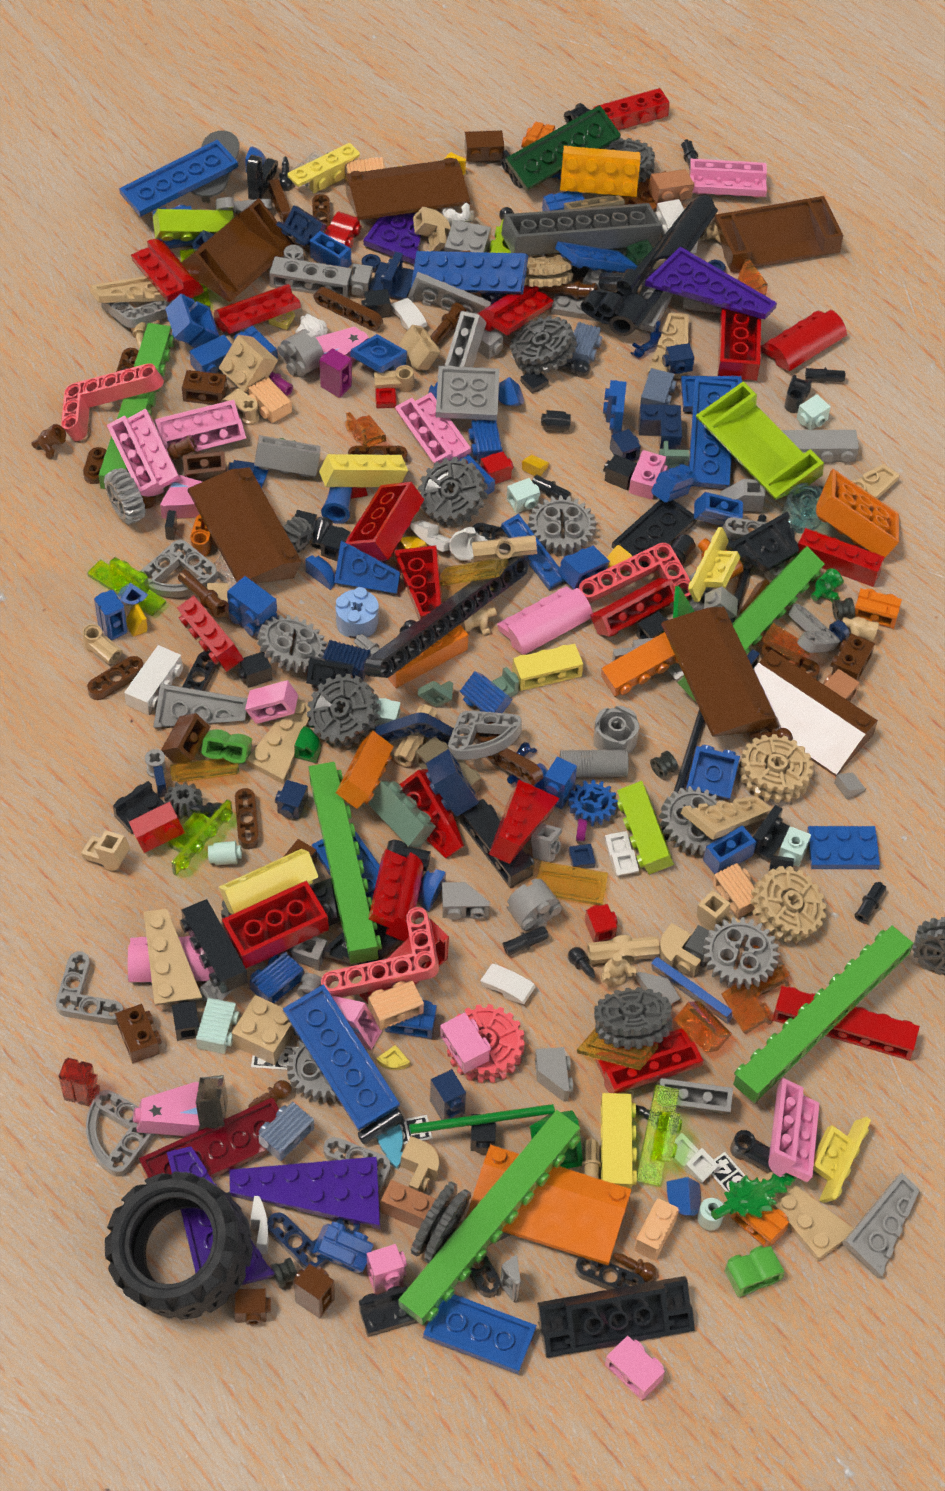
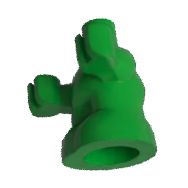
M827 569L817 579L815 591L811 594L812 600L817 601L820 597L830 599L831 602L836 599L840 600L838 593L833 592L844 583L841 574L837 570Z

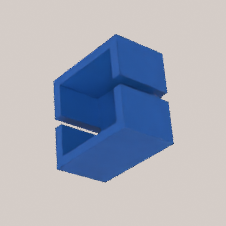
M180 294L165 308L172 328V334L176 340L183 341L195 348L219 337L210 307L198 301L195 303L193 299Z
M246 576L227 591L229 618L233 623L242 626L249 635H254L257 638L261 625L266 620L270 621L272 616L278 619L276 613L277 599Z

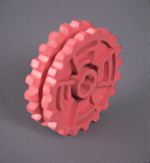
M481 1004L476 1005L474 1010H471L469 1007L466 1008L465 1013L468 1018L474 1019L479 1028V1035L481 1038L485 1037L491 1047L489 1061L465 1073L467 1074V1079L471 1081L473 1078H476L478 1083H483L484 1080L494 1083L495 1078L505 1079L507 1072L513 1074L515 1072L514 1065H520V1057L524 1054V1031L519 1030L520 1022L518 1020L513 1021L514 1015L511 1012L505 1014L504 1008L493 1009L491 1004H488L486 1008H482ZM448 1049L447 1056L452 1058L450 1064L452 1067H458L457 1073L460 1075L464 1074Z

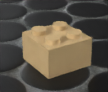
M238 335L219 369L240 389L248 392L249 386L263 378L265 379L266 376L269 377L278 359L254 337Z
M255 995L232 1031L233 1046L275 1065L294 1035V1028L285 1016L282 1007Z

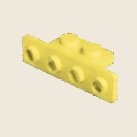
M348 143L289 172L288 178L297 187L310 182V190L316 193L344 179L345 164L360 157V152L351 143Z
M718 527L715 535H713L712 541L705 551L692 581L689 583L688 590L694 602L700 601L706 587L719 588L722 586L726 588L740 559L738 551H725L729 540L723 527Z
M864 1117L854 1121L848 1136L833 1125L826 1128L815 1152L813 1170L827 1180L819 1199L822 1203L836 1200L841 1195L842 1184L851 1172L850 1166L860 1152L859 1146L862 1139L869 1132L870 1118Z

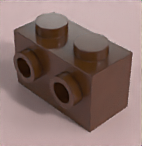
M503 131L465 132L466 162L501 160L505 147Z
M186 370L182 385L184 402L207 405L222 403V399L225 398L227 392V375Z
M224 451L183 455L185 477L203 482L227 471Z
M851 633L848 640H843L839 648L841 653L839 656L835 655L830 667L833 668L831 675L840 669L858 681L872 656L875 643Z
M197 713L179 716L161 751L175 765L192 762L211 726Z
M139 1004L115 1013L116 1023L132 1064L160 1054L158 1045L162 1044L158 1031H153L151 1027L154 1022L150 1011L145 1012L143 1005Z
M309 1263L305 1270H299L293 1280L295 1282V1302L320 1319L335 1300L334 1280L329 1277L326 1270L319 1266L315 1268Z

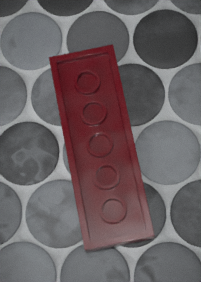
M272 1097L140 1157L139 1162L147 1178L160 1173L172 1174L167 1152L191 1146L206 1168L207 1173L213 1179L269 1153L268 1150L259 1144V1130L266 1122L271 1123L276 1118L279 1108Z

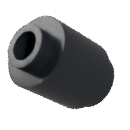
M546 410L545 414L542 413L541 426H544V430L564 432V430L570 429L571 414H566V411Z
M681 534L676 538L671 547L682 564L689 558L696 544L691 536Z

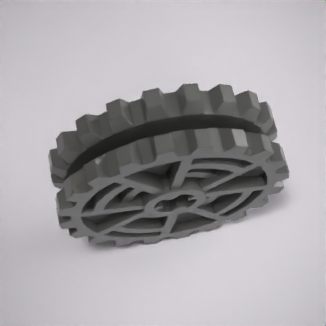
M620 138L602 148L606 150L640 152L638 185L639 182H646V178L650 179L651 174H654L655 152L652 147H648L647 143H640L638 139L634 141L632 138H627L626 140Z
M547 316L546 319L540 317L535 322L533 320L530 321L527 326L523 325L521 331H516L514 334L515 338L511 339L512 345H510L517 367L521 371L526 370L528 374L535 372L538 375L541 372L549 373L551 369L557 370L559 365H565L567 363L566 360L573 357L572 353L576 352L577 341L570 323H567V320H561L560 317L552 319V316Z
M453 457L451 461L444 458L442 463L435 462L434 468L426 470L427 475L421 477L420 480L423 483L418 486V490L425 499L421 507L433 521L438 520V524L442 526L447 523L448 527H453L455 523L458 526H462L463 521L469 523L472 521L471 517L473 515L478 516L480 514L478 510L485 506L483 499H487L488 494L484 491L488 487L484 483L485 478L472 462L468 464L467 459L464 458L461 461L457 457Z
M338 674L335 679L329 677L326 679V684L320 683L318 685L319 690L312 693L313 701L308 702L307 705L311 708L307 712V717L311 719L308 723L311 728H314L313 732L331 746L335 743L337 748H342L345 744L347 748H350L354 742L359 745L362 742L361 739L369 735L370 730H375V721L380 720V715L377 714V711L381 710V705L377 703L379 697L377 694H374L375 690L358 676L354 679L351 674H346L345 677Z
M941 917V920L931 918L930 922L925 920L922 926L919 925L912 951H914L913 956L918 958V963L925 964L926 969L935 970V973L939 975L945 974V917Z
M637 987L635 990H631V988H625V991L615 990L614 994H606L605 999H600L598 1005L594 1008L595 1030L598 1033L599 1039H604L606 1044L613 1043V1046L616 1048L624 1046L625 1049H630L631 1047L642 1049L644 1045L648 1047L653 1046V1042L660 1043L663 1041V1037H668L669 1031L673 1028L672 1007L669 999L662 997L660 992L653 993V989L642 990V987Z
M450 1181L448 1185L446 1184L426 1214L415 1236L411 1254L417 1257L425 1252V1262L429 1264L456 1231L469 1204V1199L471 1198L470 1191L464 1189L457 1194L456 1183Z

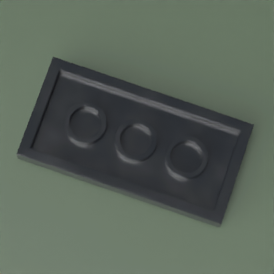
M659 500L612 542V548L614 549L617 545H620L634 556L659 543H667L671 546L676 538L690 529L697 520L694 519L692 512L676 501L663 502ZM645 561L639 562L641 567L649 566Z

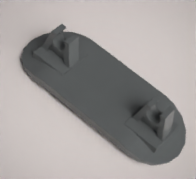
M215 131L205 137L201 147L218 140L237 159L240 143L233 133ZM232 171L191 191V193L201 196L202 202L210 203V197L218 195L225 190Z

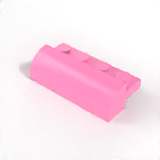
M691 159L689 175L694 182L692 193L752 196L756 198L766 197V163Z
M432 393L416 401L410 398L395 407L396 412L433 464L435 462L442 463L444 458L451 461L453 457L461 459L472 453L471 447L450 418H436L437 400Z
M234 400L154 420L166 449L169 448L172 442L177 443L186 439L187 435L193 437L198 451L246 439Z
M147 409L129 418L124 415L107 425L121 457L142 496L149 497L165 492L164 487L181 479Z
M566 586L548 597L542 598L537 603L524 608L522 611L507 617L498 623L497 626L498 631L510 639L512 647L522 655H525L591 619L590 615L593 612L587 598L578 588L571 590Z
M190 936L178 937L195 981H208L210 979V972L208 968L204 969L199 960L200 953L198 950H193L189 941ZM147 937L130 939V945H128V982H152Z
M782 1078L777 1085L769 1167L779 1177L788 1173L808 1182L813 1174L819 1102L804 1096L803 1087Z

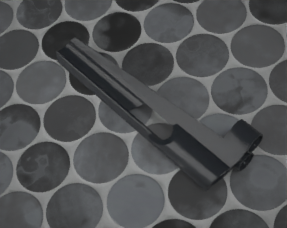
M702 195L689 203L666 234L635 269L640 275V281L630 295H623L619 291L615 293L605 290H592L580 305L582 311L593 319L609 325L611 331L619 336L630 335L636 328H639L664 291L655 289L648 299H644L638 295V288L658 260L668 259L679 247L691 252L718 212L712 198L708 195Z

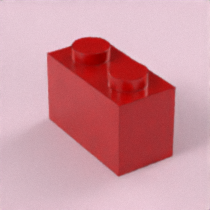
M170 802L129 821L144 853L185 833Z

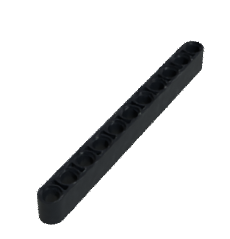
M510 557L508 559H501L371 655L364 664L366 675L381 678L391 677L525 576L528 571L526 559Z

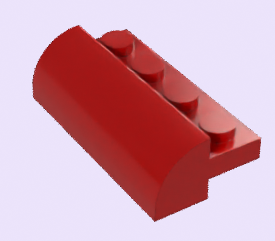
M159 239L148 240L147 248L131 254L132 261L167 302L176 299L180 294L193 298L204 293L202 285L191 276L181 261L163 241Z
M286 284L214 310V321L222 332L227 331L230 334L301 308V303L292 293L291 285Z
M524 285L523 294H507L480 311L478 315L487 322L485 330L491 332L496 328L505 335H509L551 308L554 300L545 293L538 291V286L530 287L529 285Z
M830 309L824 313L818 310L761 345V352L775 358L776 366L790 372L846 337V326L835 311Z
M385 849L380 862L368 919L386 926L387 935L405 942L410 937L407 914L412 908L417 906L424 866L420 858L411 852L406 858Z
M684 1027L669 1032L668 1037H663V1041L660 1043L653 1042V1046L648 1047L644 1045L642 1049H637L636 1047L625 1049V1047H621L596 1055L595 1058L604 1078V1086L607 1092L617 1094L659 1081L661 1078L665 1079L703 1066V1059L695 1042L690 1041Z

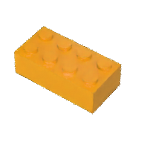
M564 146L560 190L636 197L640 152Z

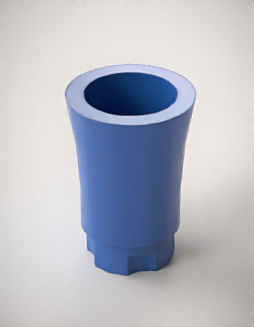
M330 487L326 501L321 509L322 516L331 519L334 524L348 521L350 518L352 487Z

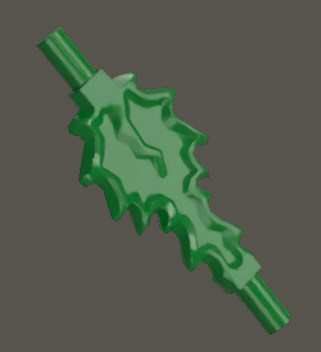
M773 1173L769 1180L762 1179L761 1182L758 1178L751 1181L747 1175L743 1176L739 1183L729 1181L730 1192H724L727 1201L724 1202V1205L712 1210L711 1216L717 1220L727 1214L732 1215L738 1212L742 1217H745L748 1213L756 1218H761L762 1211H772L771 1206L777 1204L772 1199L776 1197L775 1193H787L788 1191L785 1186H791L797 1177L788 1173L779 1177Z

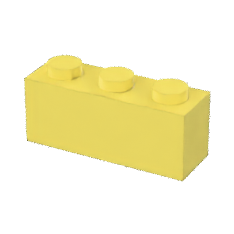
M575 644L562 645L558 648L541 650L537 653L520 655L513 658L512 672L519 678L518 687L520 691L582 677L583 662Z

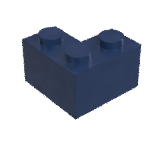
M640 404L638 435L659 436V449H663L664 441H668L669 450H680L682 440L681 405Z
M449 749L426 762L428 768L426 775L431 782L430 787L436 796L441 795L443 798L441 801L447 811L452 810L457 817L479 803L475 790L465 778L460 764Z

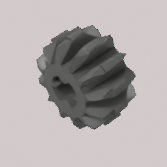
M294 516L291 520H287L286 525L283 526L297 553L301 549L304 550L306 545L309 544L310 539L313 538L312 533L314 529L304 518Z
M186 780L182 785L176 782L175 787H168V793L164 796V801L171 803L181 820L185 815L192 818V813L194 812L189 809L190 806L203 804L201 790L196 789L194 783L188 786Z

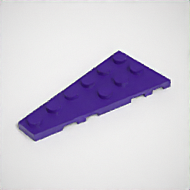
M417 212L379 217L364 238L363 245L390 256H394L395 252L403 253V261L415 264L416 251L419 249L421 235L416 234L414 230L413 217Z
M679 247L645 281V286L764 320L777 306V302L682 247Z
M191 1146L167 1152L172 1174L175 1171L192 1173L196 1176L204 1177L216 1185ZM196 1208L180 1209L194 1270L197 1273L205 1264L212 1248V1225L204 1210ZM251 1238L250 1241L253 1246L250 1267L245 1266L246 1277L241 1286L275 1277L274 1272L267 1265Z
M377 1157L230 1170V1193L232 1197L254 1201V1196H259L261 1201L275 1204L277 1207L284 1208L286 1206L304 1213L332 1219L349 1220L350 1223H363L372 1225L373 1228L381 1229Z

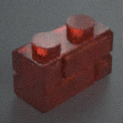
M72 1058L65 1059L58 1076L64 1100L73 1103L78 1101V1104L85 1106L91 1105L93 1099L96 1098L100 1091V1085L97 1084L98 1074L94 1073L92 1063L84 1061L79 1063L78 1060Z

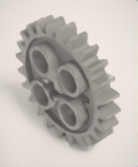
M560 495L559 500L551 496L550 502L543 499V505L537 503V507L532 508V514L529 515L528 527L541 544L546 546L547 551L552 548L554 549V554L561 550L562 555H565L566 550L573 554L574 548L579 551L581 546H588V541L592 542L596 530V521H594L595 515L591 514V508L585 509L586 503L579 505L578 499L572 502L570 496L563 500L562 495ZM560 511L563 512L564 539L561 538Z
M281 615L278 616V619L272 616L270 621L266 620L261 625L257 639H259L257 645L261 646L260 652H266L265 658H272L270 663L278 662V668L284 665L287 671L293 668L296 673L299 668L303 672L307 671L311 656L322 658L327 642L323 641L324 635H319L320 629H312L314 624L307 625L306 619L300 622L298 616L295 619H291L289 615H287L286 619ZM295 632V639H294L293 645H292V650H293V651H292V653H291V655H290V654H289V651H290V647H291L292 640H293L292 635H293V633Z
M691 786L688 787L686 792L683 788H680L678 793L673 791L671 796H668L660 809L662 812L659 818L662 819L660 826L666 827L663 834H670L668 842L675 840V848L681 845L683 846L684 853L687 849H690L691 854L694 855L696 850H698L699 854L703 856L706 846L721 837L712 840L681 814L683 806L696 808L695 806L698 807L699 804L707 803L708 806L716 805L717 801L715 799L717 795L708 796L709 790L701 793L700 787L695 792H693Z
M732 917L730 924L724 919L722 927L715 924L714 931L709 930L708 937H705V946H703L702 951L705 954L703 962H708L707 970L714 969L712 977L720 976L719 983L727 980L728 987L736 983L737 989L741 988V984H745L746 988L750 989L752 982L758 987L760 980L767 982L768 975H773L774 969L777 968L778 964L776 960H778L780 954L777 952L779 945L773 944L775 936L768 937L769 929L761 930L762 923L754 926V919H751L749 923H745L744 917L741 918L740 922H737ZM744 937H748L745 950L742 954L738 969L735 970L733 969V967L736 963L737 955L739 954ZM729 938H735L738 941H731ZM752 945H756V946H758L760 949H754V948L751 947V946H752ZM722 957H727L730 961H725ZM744 965H751L753 968H746Z
M298 1041L299 1048H292L293 1055H288L289 1063H286L287 1075L292 1088L296 1087L297 1094L304 1092L305 1099L313 1095L314 1102L319 1097H322L324 1103H326L328 1097H331L335 1102L336 1095L302 1041Z

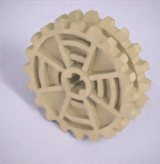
M561 254L528 255L524 285H529L530 287H552V285L560 286L561 284H567L568 281H572L573 273L570 269L573 265L570 260L563 258Z
M772 734V737L762 735L760 740L754 738L752 739V744L748 743L741 756L742 759L740 760L738 773L742 775L741 782L747 784L746 789L755 792L754 796H763L765 801L774 799L775 803H780V800L790 802L792 797L797 799L800 797V793L804 794L806 792V786H809L813 773L811 769H813L814 765L810 761V753H805L806 748L798 746L796 740L789 741L787 736L778 738L777 734Z
M779 866L776 870L773 868L761 880L757 881L754 885L756 888L751 892L754 898L750 902L751 905L755 906L752 912L753 915L758 916V924L762 923L766 927L765 930L769 929V933L772 932L775 939L783 938L786 943H789L791 940L797 943L801 939H807L809 934L811 935L822 926V920L826 917V914L823 912L826 909V904L822 902L824 895L818 892V884H813L811 882L812 878L809 875L805 877L802 870L794 871L793 867L790 866L786 869L783 866Z

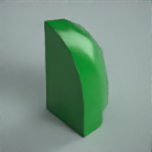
M303 726L294 745L295 758L313 763L317 762L321 751V743L319 737L309 727Z

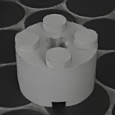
M302 329L283 340L277 348L279 354L287 363L286 368L291 375L304 376L320 367L319 360L324 354L323 349L315 336L310 337L307 334L309 331L306 329Z
M615 706V708L611 709L607 707L601 710L595 720L594 746L598 750L624 749L628 751V754L631 753L636 747L639 733V723L636 714L624 706Z
M542 879L532 880L533 884L528 887L525 884L520 886L507 901L509 906H506L507 910L524 931L534 930L541 926L546 927L547 921L562 911L560 901Z

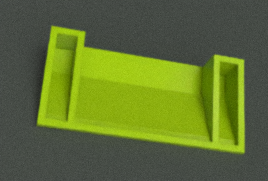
M744 381L696 415V418L775 500L808 487L823 476L824 462L811 449L803 453L757 406V394Z

